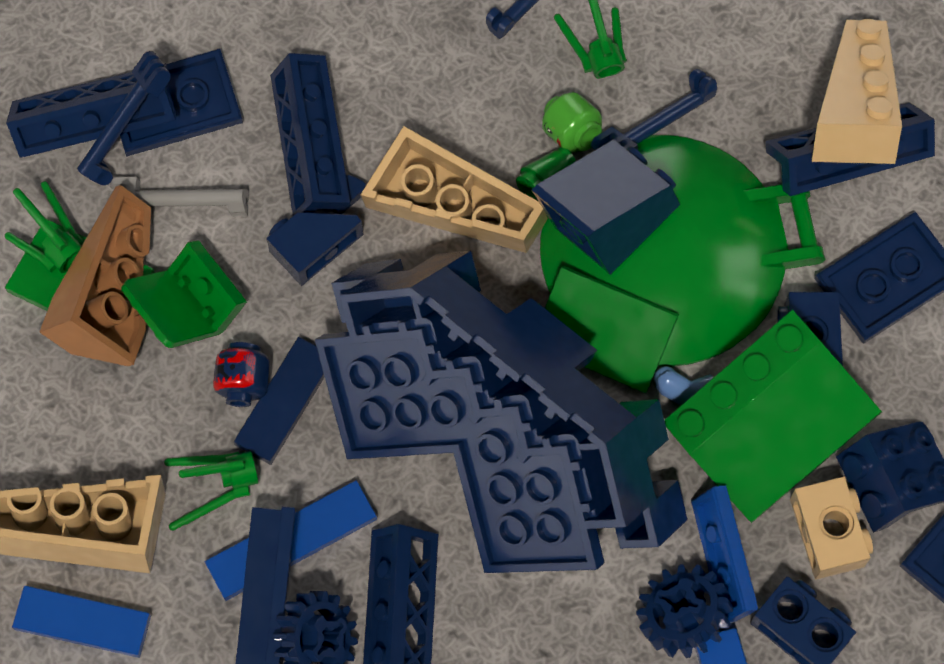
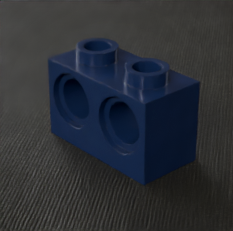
M788 576L754 615L750 623L799 664H832L856 634V631L850 627L852 625L851 620L844 613L834 607H831L829 610L816 600L817 593L808 584L799 579L794 582ZM782 602L792 603L798 609L799 618L795 620L783 618L778 612L777 605ZM815 630L827 631L833 638V647L821 648L817 646L813 641L812 632Z

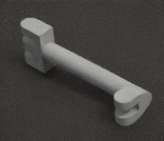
M113 177L110 183L111 189L122 185L150 207L228 206L231 216L247 217L248 207L246 202L249 200L247 189L140 190V181L137 177Z

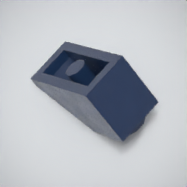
M298 212L289 220L285 218L276 223L270 230L266 240L269 252L303 286L364 234L362 221L357 215Z

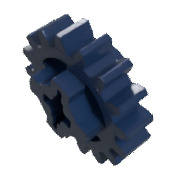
M683 564L678 566L677 574L671 575L666 569L663 570L662 576L664 580L660 583L650 580L648 584L653 590L652 593L640 594L639 599L645 606V608L636 610V615L642 622L639 626L640 630L655 650L658 651L663 648L667 655L672 658L678 649L681 650L685 658L691 657L692 648L698 647L703 653L708 652L706 642L711 639L719 643L722 639L717 630L719 628H730L731 625L725 615L733 612V606L728 599L730 596L728 590L713 571L705 574L700 565H696L691 573H688ZM704 592L710 596V606L706 605V599L703 596ZM659 616L664 618L665 630L660 627Z
M310 591V593L296 594V601H287L284 604L288 615L277 616L276 621L282 626V630L273 634V639L281 641V647L274 652L275 657H284L285 662L283 664H311L312 662H317V664H344L345 661L354 662L355 657L349 652L350 645L358 644V639L351 637L350 631L357 624L356 621H347L346 618L351 608L348 605H339L340 596L328 595L327 591ZM317 610V611H319V612L322 613V614H321V615H315V614H314V611Z

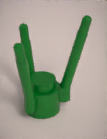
M588 0L599 38L590 43L588 54L560 14L554 15V20L560 27V30L580 58L585 73L593 71L595 78L601 79L619 74L624 70V63L627 62L623 50L618 8L614 7L611 10L612 41L610 37H607L598 0Z
M43 181L41 188L65 232L61 229L55 230L30 199L19 188H15L13 190L15 197L48 235L42 242L45 251L44 253L11 232L5 234V239L40 261L49 272L54 271L56 268L61 273L67 272L84 241L74 230L48 182Z
M251 451L165 459L164 464L168 467L198 466L180 470L178 475L181 478L220 473L223 487L232 486L233 490L170 523L169 529L174 531L236 498L249 496L248 486L258 484Z

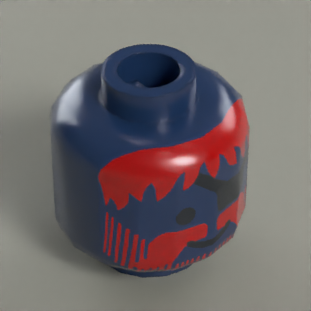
M246 342L230 343L228 349L222 350L216 357L213 379L215 392L225 397L226 404L230 406H251V401L258 400L267 393L270 360L261 352V347Z

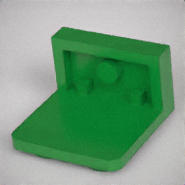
M199 240L188 242L168 270L127 279L121 287L122 292L128 298L132 307L138 311L152 329L156 338L168 348L220 335L247 303Z

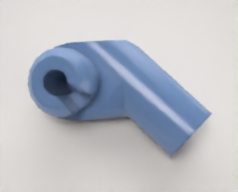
M668 366L658 369L654 375V381L659 393L678 405L684 404L713 379V376L708 374L690 381Z

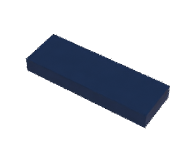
M300 337L297 338L269 383L266 395L260 398L234 440L235 446L246 452L251 451L253 456L272 465L325 378L315 345Z

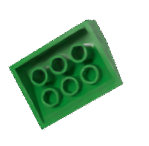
M791 310L664 421L666 428L717 486H727L730 500L752 523L880 415L882 411L794 310Z

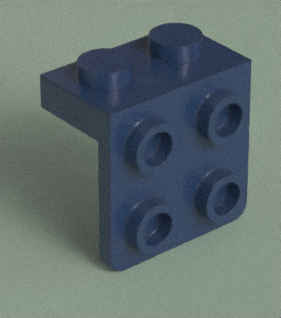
M915 422L867 434L836 456L850 487L854 488L857 493L860 507L873 533L888 528L912 511L944 503V459L935 443L933 435L923 422Z

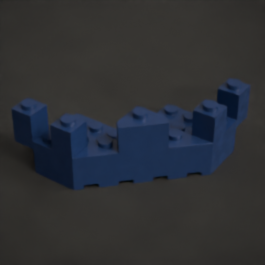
M471 251L437 254L411 270L405 271L401 259L368 262L331 283L341 322L346 323L348 332L323 334L315 339L346 458L363 459L454 453L484 573L597 570L605 563L597 533L598 528H615L620 549L652 548L661 546L688 520L679 481H652L647 458L669 440L660 400L618 403L579 372L590 363L597 349L532 298L508 314L504 313L479 293L481 288Z

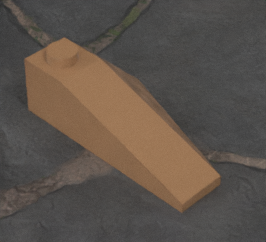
M122 185L115 187L52 297L40 333L72 355L131 366L134 365L146 331V322L138 311L132 307L130 301L122 292L121 287L127 279L143 276L144 256L149 254L151 207Z

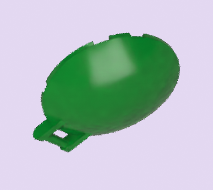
M651 135L637 144L638 151L647 160V167L654 172L658 168L663 170L675 182L676 187L673 191L680 205L611 275L556 230L548 218L542 227L540 237L541 266L550 294L561 267L565 266L679 314L658 366L689 365L721 355L735 347L737 343L746 338L754 329L756 330L775 303L781 289L785 269L821 264L826 259L823 247L818 246L807 200L811 196L810 191L789 196L783 191L782 185L764 187L744 164L717 147L686 137ZM790 202L801 243V248L791 250L788 249L778 205Z

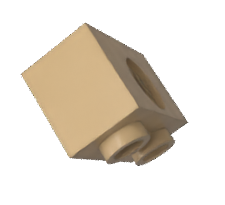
M845 476L795 489L790 501L815 580L864 568L870 560L869 554L873 553V543L867 528L861 529L856 514L860 513L859 499L854 488L848 489ZM829 519L838 521L844 529V534L840 536L829 534L824 529L823 522Z

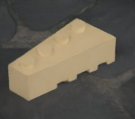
M873 19L846 20L817 122L812 162L895 164L902 121L887 21Z
M405 126L401 129L360 194L366 208L524 253L528 252L548 219L547 214L537 200Z
M151 475L145 476L146 480L126 482L124 478L106 480V484L80 486V483L62 484L63 488L39 490V487L0 491V554L150 573L166 494L162 476Z

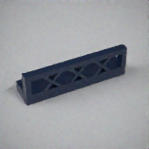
M288 53L270 77L292 214L294 216L298 212L314 213L317 209H345L350 204V197L326 55Z
M124 73L12 101L6 124L19 157L22 158L96 140L137 82L133 73ZM168 84L158 98L151 94L147 95L122 133L176 119V110L168 90Z
M911 103L899 105L902 130L895 164L812 162L816 128L765 141L766 153L781 164L783 191L789 196L935 156V119Z
M282 506V510L252 507L236 664H280L281 657H275L274 652L281 647V641L273 639V634L281 632L282 626L276 621L277 616H285L286 611L284 604L287 601L295 523L294 507Z
M401 524L372 530L363 664H431L438 534ZM411 540L423 543L422 561L418 565L411 555ZM413 581L420 591V603L416 607H414L408 597V588ZM410 624H412L418 634L417 646L413 650L406 641V628Z

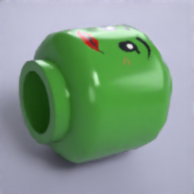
M569 92L556 96L545 106L542 129L559 147L566 148L571 153L586 151L592 148V140L602 133V116L600 112L578 93Z

